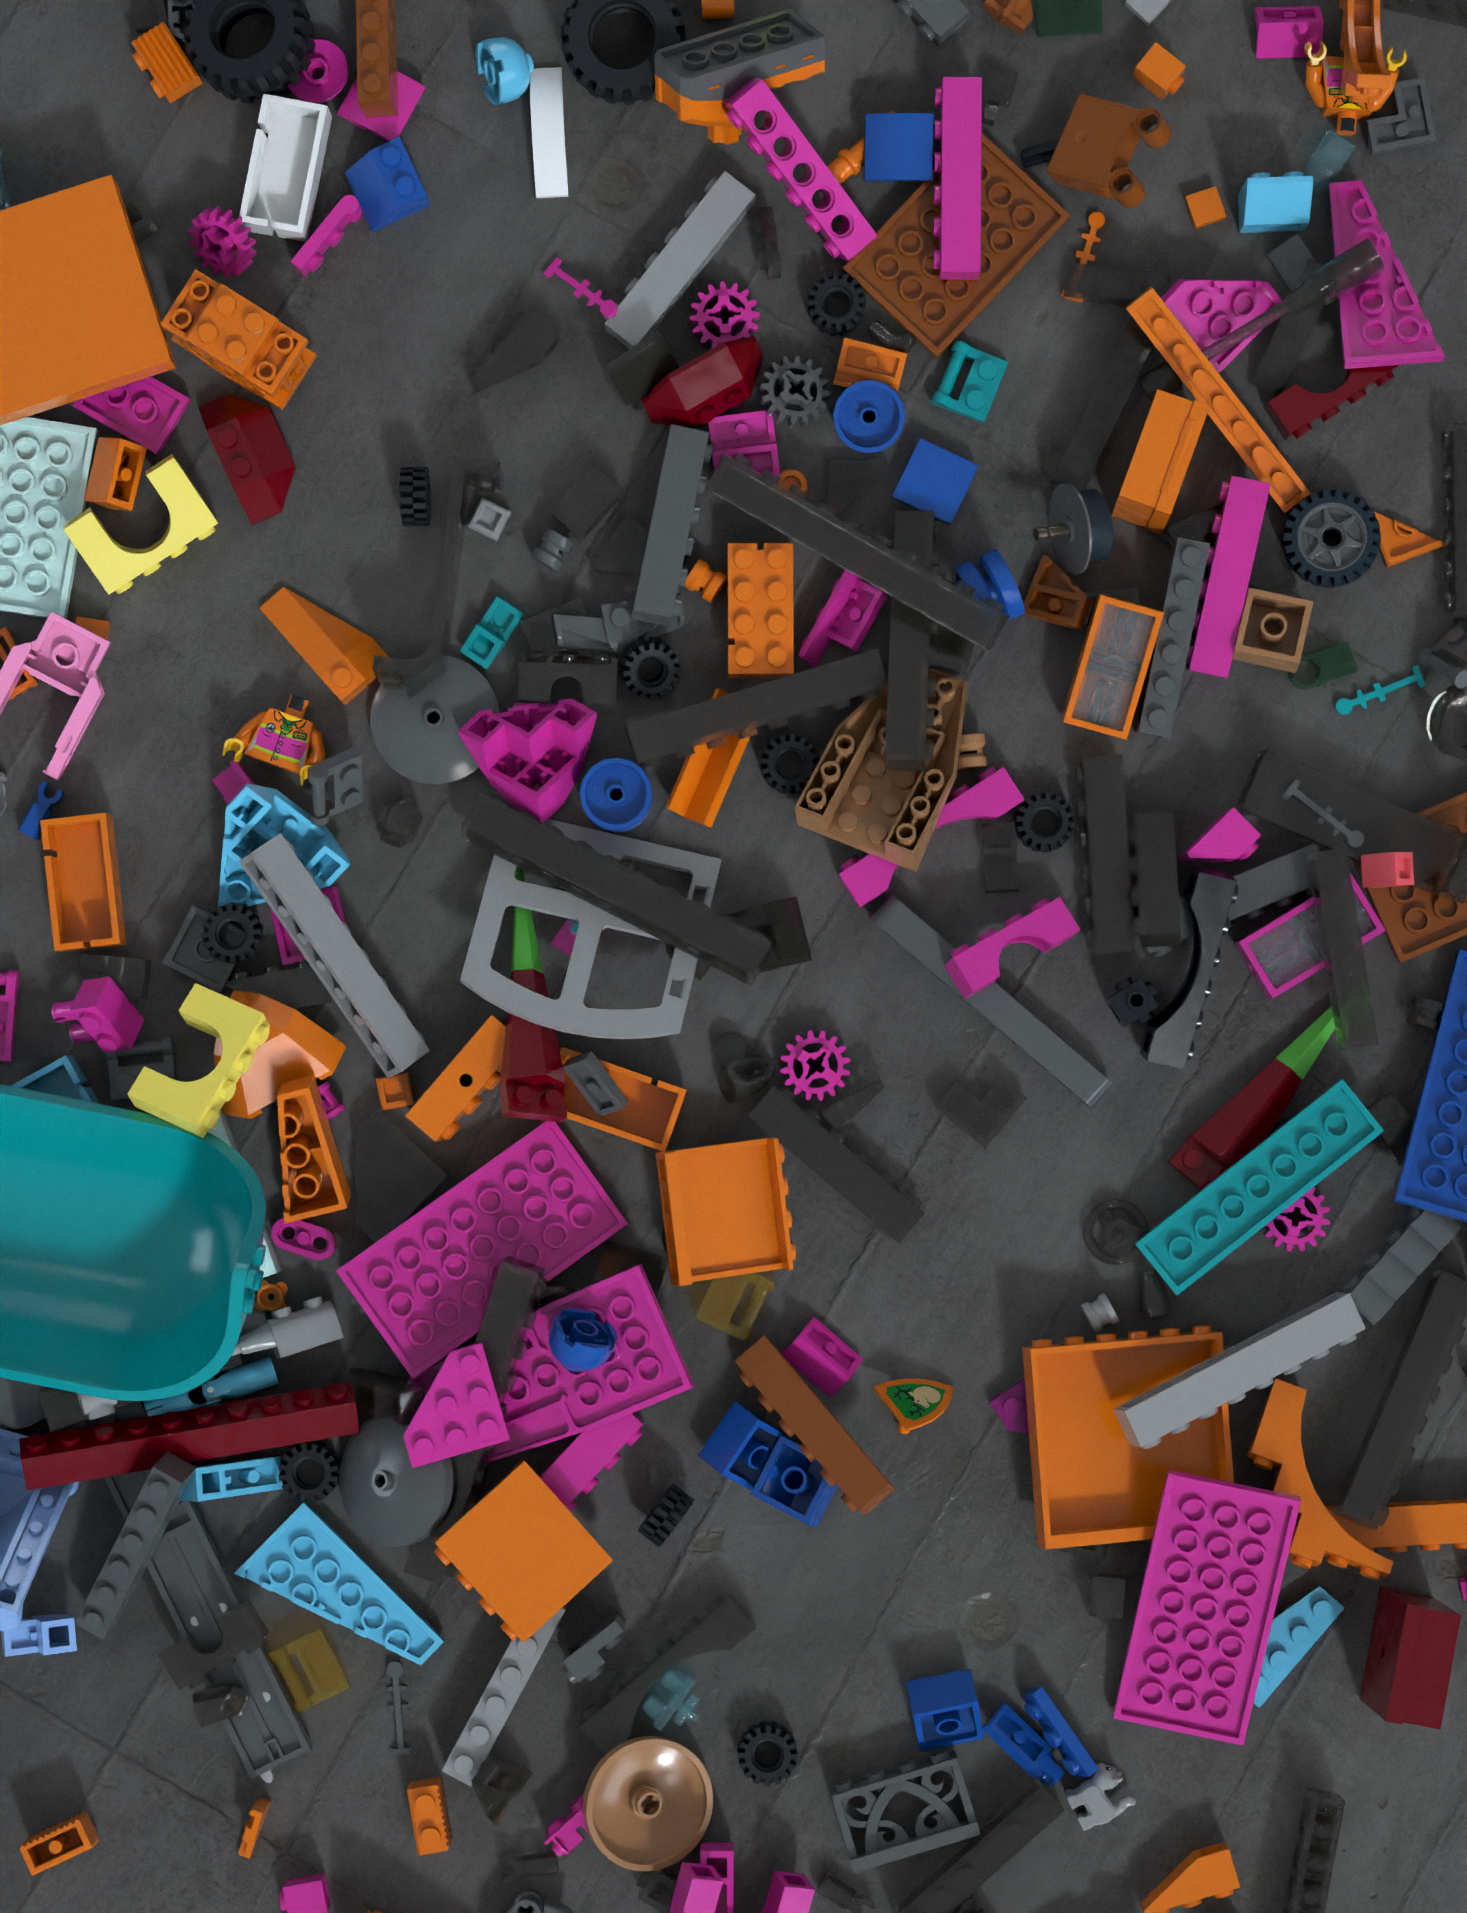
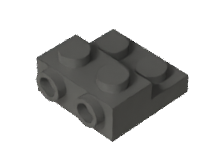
M618 1610L566 1650L562 1661L565 1666L562 1670L573 1684L581 1682L584 1678L591 1681L604 1671L603 1666L606 1664L607 1650L623 1639L622 1635L626 1620Z

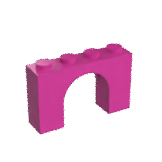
M682 1862L669 1913H715L723 1880L713 1865ZM774 1871L766 1902L760 1913H809L815 1889L805 1874Z

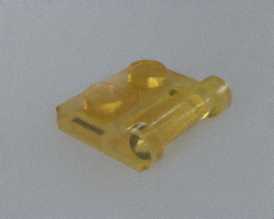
M757 1273L713 1279L695 1319L749 1342L753 1334L750 1332L768 1291L773 1290L776 1282ZM749 1281L757 1286L737 1326L730 1323V1320Z
M322 1626L268 1653L272 1662L277 1663L296 1701L293 1705L297 1713L351 1686ZM294 1652L315 1692L307 1696L288 1655Z

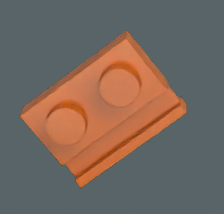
M844 337L833 384L847 388L857 381L875 379L886 382L898 392L908 353Z

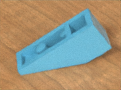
M281 1456L194 1464L193 1466L196 1467V1470L180 1501L199 1502L283 1489L282 1480L279 1481Z

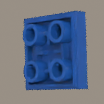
M920 438L892 498L950 526L979 465Z

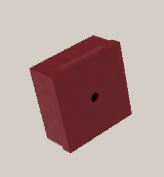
M1380 1586L1360 1700L1386 1722L1402 1725L1403 1723L1441 1730L1461 1615L1433 1597Z

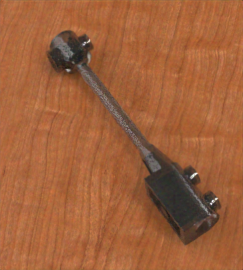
M1368 238L1364 239L1310 272L1309 276L1285 297V300L1201 351L1210 361L1291 311L1294 312L1321 301L1328 305L1384 271V265L1371 241ZM1167 361L1162 362L1138 377L1151 402L1154 400L1157 389L1174 394L1183 388L1182 380Z

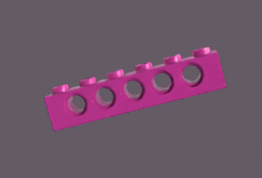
M753 77L723 102L729 110L726 113L727 118L737 129L742 128L748 136L746 143L756 155L762 154L768 162L765 166L768 173L775 181H782L787 188L784 192L786 197L795 207L800 205L806 214L804 221L814 233L820 232L826 240L823 243L824 248L834 259L838 257L849 261L878 236L763 79ZM762 110L766 120L764 125L757 129L754 124V117L757 112ZM782 137L785 142V148L782 153L777 155L774 152L773 145L776 139ZM801 163L804 167V174L801 179L796 181L793 177V169L797 164ZM821 189L823 200L820 205L814 206L812 196L815 191ZM837 215H840L842 226L838 231L834 232L831 227L832 220Z

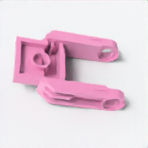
M51 611L37 639L12 647L0 670V715L25 669L30 675L71 696L79 697V701L55 745L57 748L47 768L43 770L44 774L59 780L105 695L97 669L111 642Z

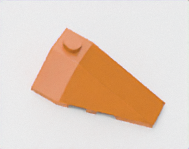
M282 587L259 608L345 706L394 663L372 637L285 587Z

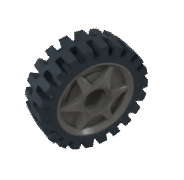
M1325 489L1320 492H1314L1302 499L1288 515L1282 534L1285 558L1294 573H1297L1301 579L1312 583V585L1326 588L1345 586L1364 575L1374 563L1381 541L1380 525L1373 509H1370L1367 502L1358 498L1356 494L1344 492L1340 489ZM1329 530L1335 531L1340 536V543L1334 547L1327 546L1322 540L1323 533Z

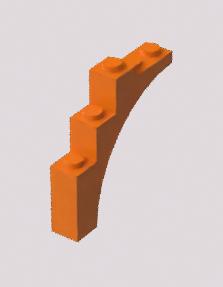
M1339 0V8L1343 9L1340 51L1344 52L1340 93L1349 96V102L1368 103L1369 97H1378L1381 89H1390L1391 74L1387 71L1382 50L1380 0Z
M1275 1378L1270 1386L1247 1458L1254 1460L1253 1465L1269 1471H1272L1273 1467L1278 1469L1271 1491L1300 1496L1301 1503L1288 1557L1292 1558L1291 1563L1305 1569H1311V1566L1317 1567L1320 1565L1323 1556L1328 1557V1563L1340 1568H1347V1565L1360 1569L1359 1574L1373 1580H1379V1577L1385 1578L1390 1574L1394 1561L1369 1550L1350 1536L1329 1514L1315 1492L1305 1466L1301 1443V1415L1307 1390Z

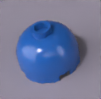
M579 1308L563 1309L559 1316L557 1314L554 1316L548 1338L551 1353L564 1368L573 1372L590 1371L599 1368L609 1358L618 1339L617 1331L610 1322L605 1320L603 1325L595 1320L597 1314Z

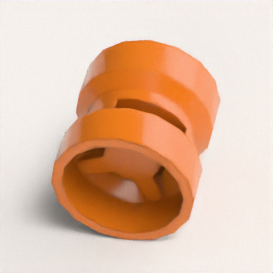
M699 559L687 576L684 587L690 591L696 590L701 592L702 599L711 604L728 576L721 571L713 572L707 562Z

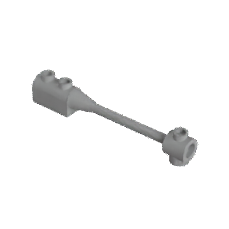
M322 1296L304 1301V1309L292 1312L290 1306L271 1312L273 1319L267 1320L265 1324L238 1339L231 1356L240 1353L242 1355L251 1354L252 1352L273 1348L276 1359L344 1337L332 1302L330 1300L323 1302ZM76 1393L81 1410L84 1415L88 1414L89 1420L115 1412L114 1405L117 1404L118 1400Z

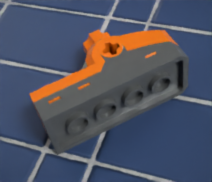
M790 8L658 49L654 55L655 99L660 103L668 105L675 111L680 121L707 126V138L713 143L729 145L739 142L742 128L737 129L727 118L726 113L729 110L723 102L753 77L763 79L769 89H775L784 86V84L805 80L815 74L824 72L825 35Z

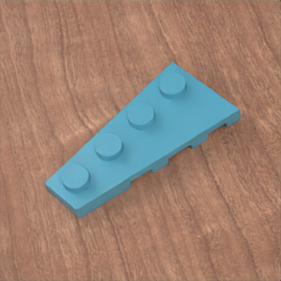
M1318 1584L1283 1608V1611L1273 1618L1254 1698V1704L1259 1708L1345 1608Z

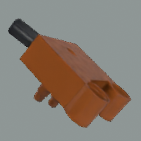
M1080 93L1061 138L1023 149L1021 160L1025 168L1050 162L1046 171L1057 184L1114 199L1125 208H1133L1143 201L1146 193L1145 187L1134 172L1127 168L1140 137L1148 147L1157 149L1168 143L1172 132L1161 113L1153 107L1138 109ZM1153 125H1156L1153 130L1148 131ZM1131 184L1127 190L1122 191L1125 186Z

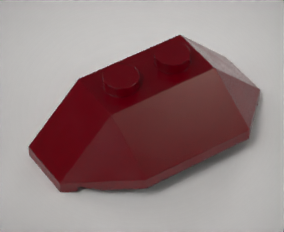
M750 336L746 339L723 342L667 374L653 388L652 392L641 400L651 423L670 426L674 424L695 429L702 424L710 422L714 417L726 410L740 405L742 401L749 398L764 359L756 338Z
M230 394L198 407L208 435L252 526L282 513L297 467L270 408Z

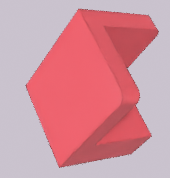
M1413 852L1362 855V887L1384 888L1414 885Z

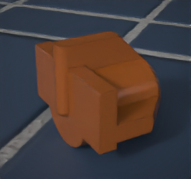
M985 0L981 6L999 24L1012 29L1020 36L1033 18L1031 0Z

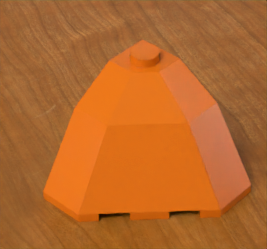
M233 990L229 998L262 1012L270 1025V1032L266 1042L261 1046L259 1045L254 1053L251 1067L246 1073H242L236 1083L233 1097L226 1101L221 1108L224 1115L252 1119L263 1113L261 1108L277 1100V1094L282 1082L313 1074L315 1078L319 1077L320 1080H323L334 1073L346 1049L342 1042L294 1008L262 994ZM218 1038L215 1041L213 1054L215 1068L223 1052L222 1041Z

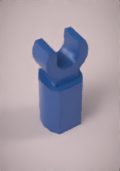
M45 781L38 787V800L32 802L17 829L35 840L41 834L40 820L49 819L53 813L51 811L52 806L60 803L64 798V791L59 789L54 797L48 798L46 790L50 784Z

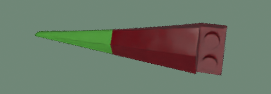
M520 866L515 871L514 877L519 881L525 882L523 870ZM514 906L511 981L549 998L531 910ZM508 1013L499 1083L502 1114L504 1117L561 1123L567 1118L564 1086L567 1083L556 1030L534 1024Z
M1362 982L1355 983L1287 1048L1187 1137L1167 1163L1199 1190H1202L1266 1139L1357 994Z

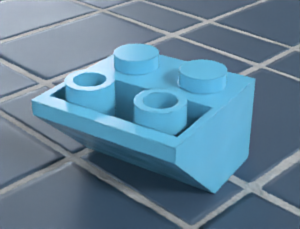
M1300 171L1287 172L1284 174V177H1271V174L1266 172L1252 174L1251 178L1246 179L1238 193L1239 233L1304 231L1310 219L1313 176H1304V173Z

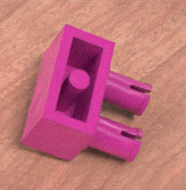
M110 976L83 980L75 1000L55 1002L51 1009L52 1017L56 1019L57 1023L78 1020L80 1022L72 1024L69 1030L71 1041L74 1040V1044L96 1041L105 1053L132 1049L144 1022V1018Z

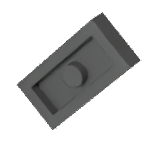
M592 1051L566 1060L563 1065L564 1071L599 1117L624 1109L628 1099Z

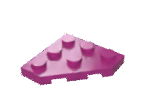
M1179 279L1161 297L1162 301L1218 373L1286 306L1269 282L1263 280Z
M482 1342L452 1350L446 1357L403 1435L412 1468L510 1440Z

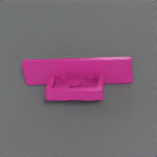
M862 542L849 556L845 571L841 578L835 582L830 598L825 607L819 611L814 627L801 644L798 656L811 667L815 668L830 641L857 652L888 596L884 591L863 582L877 554Z

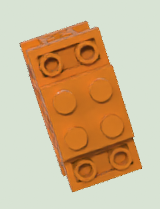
M196 269L160 324L163 329L173 334L171 340L175 344L282 411L317 357L316 353L306 348L309 343L308 339L279 322L278 318L222 283L220 285Z

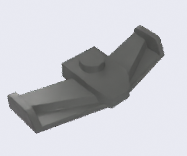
M677 593L676 597L681 598V594ZM633 600L600 605L601 618L551 615L557 647L610 651L615 654L622 653L624 649L628 651L631 648L628 644L632 641L635 644L639 643L638 638L644 637L646 640H649V637L658 638L684 626L685 620L682 603L678 618L672 617L669 626L631 619Z

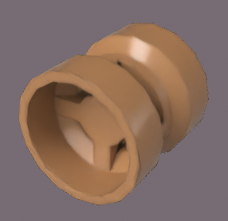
M977 733L961 736L957 770L988 767L987 756L983 754L985 734ZM974 752H977L976 754H965V755H963V753H974Z

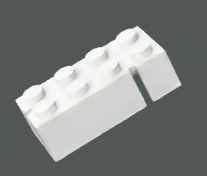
M263 94L258 124L261 129H256L239 217L243 218L241 223L243 228L250 227V232L273 236L275 230L280 238L301 242L308 240L332 115L327 105Z

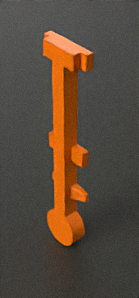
M1100 212L1090 214L1088 218V225L1091 228L1089 234L1082 233L1081 235L1086 240L1083 252L1079 250L1076 252L1075 257L1081 260L1071 292L1064 289L1061 296L1066 299L1083 302L1084 296L1077 294L1087 261L1094 262L1095 255L1090 254L1092 244L1101 242V239L1095 236L1097 230L1101 229L1105 223V217Z

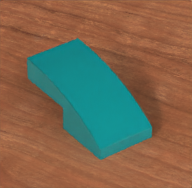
M500 595L496 596L481 622L476 624L460 652L485 669H488L526 613Z

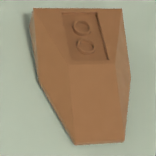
M908 659L836 728L794 807L797 825L917 872L957 776L968 682Z

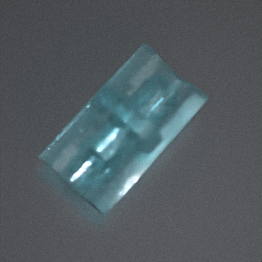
M672 1667L667 1670L660 1683L673 1692L669 1699L664 1701L652 1692L642 1705V1709L653 1719L654 1727L661 1731L676 1709L679 1710V1713L673 1721L677 1725L681 1726L687 1717L695 1722L700 1715L694 1707L700 1699L692 1694L687 1702L683 1701L695 1685L696 1676L689 1671L685 1675Z

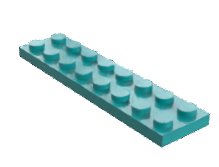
M1340 1079L1136 1241L1135 1245L1172 1291L1179 1295L1380 1135L1384 1129L1345 1081Z

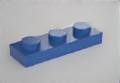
M1042 1686L1030 1687L1020 1695L1026 1703L1024 1705L1026 1712L1033 1720H1038L1044 1729V1738L1053 1748H1057L1063 1757L1062 1763L1071 1775L1090 1777L1099 1769Z

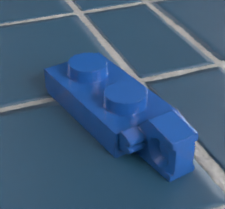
M1006 1703L1000 1704L981 1728L1029 1775L1035 1779L1039 1778L1048 1787L1057 1783L1065 1773L1052 1760L1053 1755L1050 1752L1052 1747Z

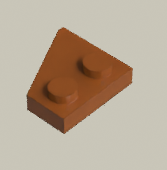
M1042 555L1023 604L1025 609L1024 616L1081 631L1092 600L1047 555Z

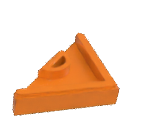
M1374 512L1380 525L1381 541L1379 552L1386 568L1444 546L1441 540H1436L1404 523Z
M260 1797L250 1809L249 1815H251V1818L245 1826L242 1843L238 1851L240 1856L248 1859L251 1858L271 1800Z

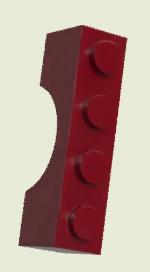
M1399 365L1347 369L1346 378L1342 386L1328 393H1312L1295 384L1270 400L1264 409L1284 440L1293 435L1297 440L1313 429L1310 425L1319 418L1326 422L1340 412L1338 406L1349 401L1352 405L1367 395L1365 389L1376 383L1379 388L1395 377L1392 372Z

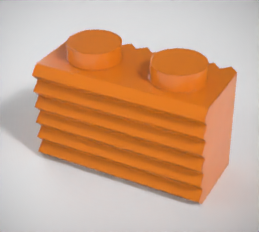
M161 22L131 42L136 50L132 57L142 72L148 69L154 79L149 81L159 99L165 96L171 104L203 84L165 22Z
M440 1777L410 1782L407 1788L418 1855L447 1851L453 1840L450 1836L452 1831L449 1830L451 1825L448 1823L450 1818L447 1817L445 1792L442 1791L444 1787L441 1784L443 1779Z
M83 1811L81 1814H77L75 1817L71 1816L69 1820L65 1819L62 1823L59 1822L56 1826L53 1825L45 1831L41 1830L39 1834L35 1833L32 1837L29 1836L21 1844L20 1851L31 1875L34 1876L93 1848L99 1841V1836L88 1812Z

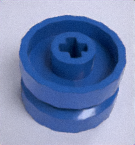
M875 379L857 381L847 387L836 401L833 413L835 430L842 442L853 450L864 453L879 452L894 444L902 433L906 417L904 402L898 392L886 382ZM866 410H872L876 415L875 420L871 423L863 419V414Z
M996 549L980 556L979 567L981 573L970 561L953 568L962 601L982 634L998 626L999 616L997 610L1007 621L1014 620L1025 614L1021 595L1003 557Z
M611 758L600 761L592 766L584 776L580 788L581 805L590 821L602 830L613 833L630 831L641 825L650 813L653 802L651 783L643 769L630 760ZM615 789H620L623 794L622 798L618 801L610 798V794H614Z

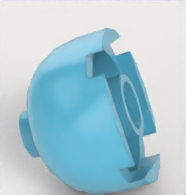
M506 37L489 38L478 43L475 54L478 75L484 73L488 85H481L488 100L493 105H499L518 99L525 93L530 83V73L534 71L531 55L529 53L525 54L523 48L517 42Z

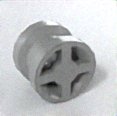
M1105 1293L1098 1295L1097 1300L1092 1303L1085 1302L1081 1304V1308L1095 1334L1101 1332L1103 1326L1107 1324L1114 1325L1119 1322Z

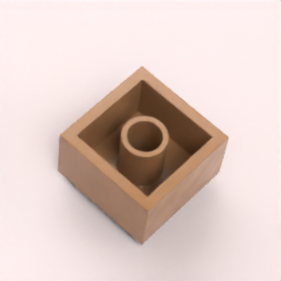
M1249 587L1232 660L1296 673L1300 664L1314 601Z

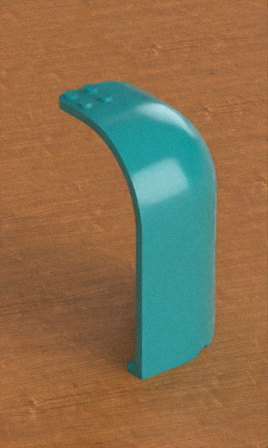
M0 1084V1377L99 1398L122 1401H150L183 1394L197 1388L216 1375L234 1352L247 1314L252 1313L255 1291L260 1290L264 1271L260 1270V1267L263 1264L266 1252V1245H263L266 1203L261 1183L248 1162L235 1149L209 1132L206 1133L204 1138H201L151 1114Z

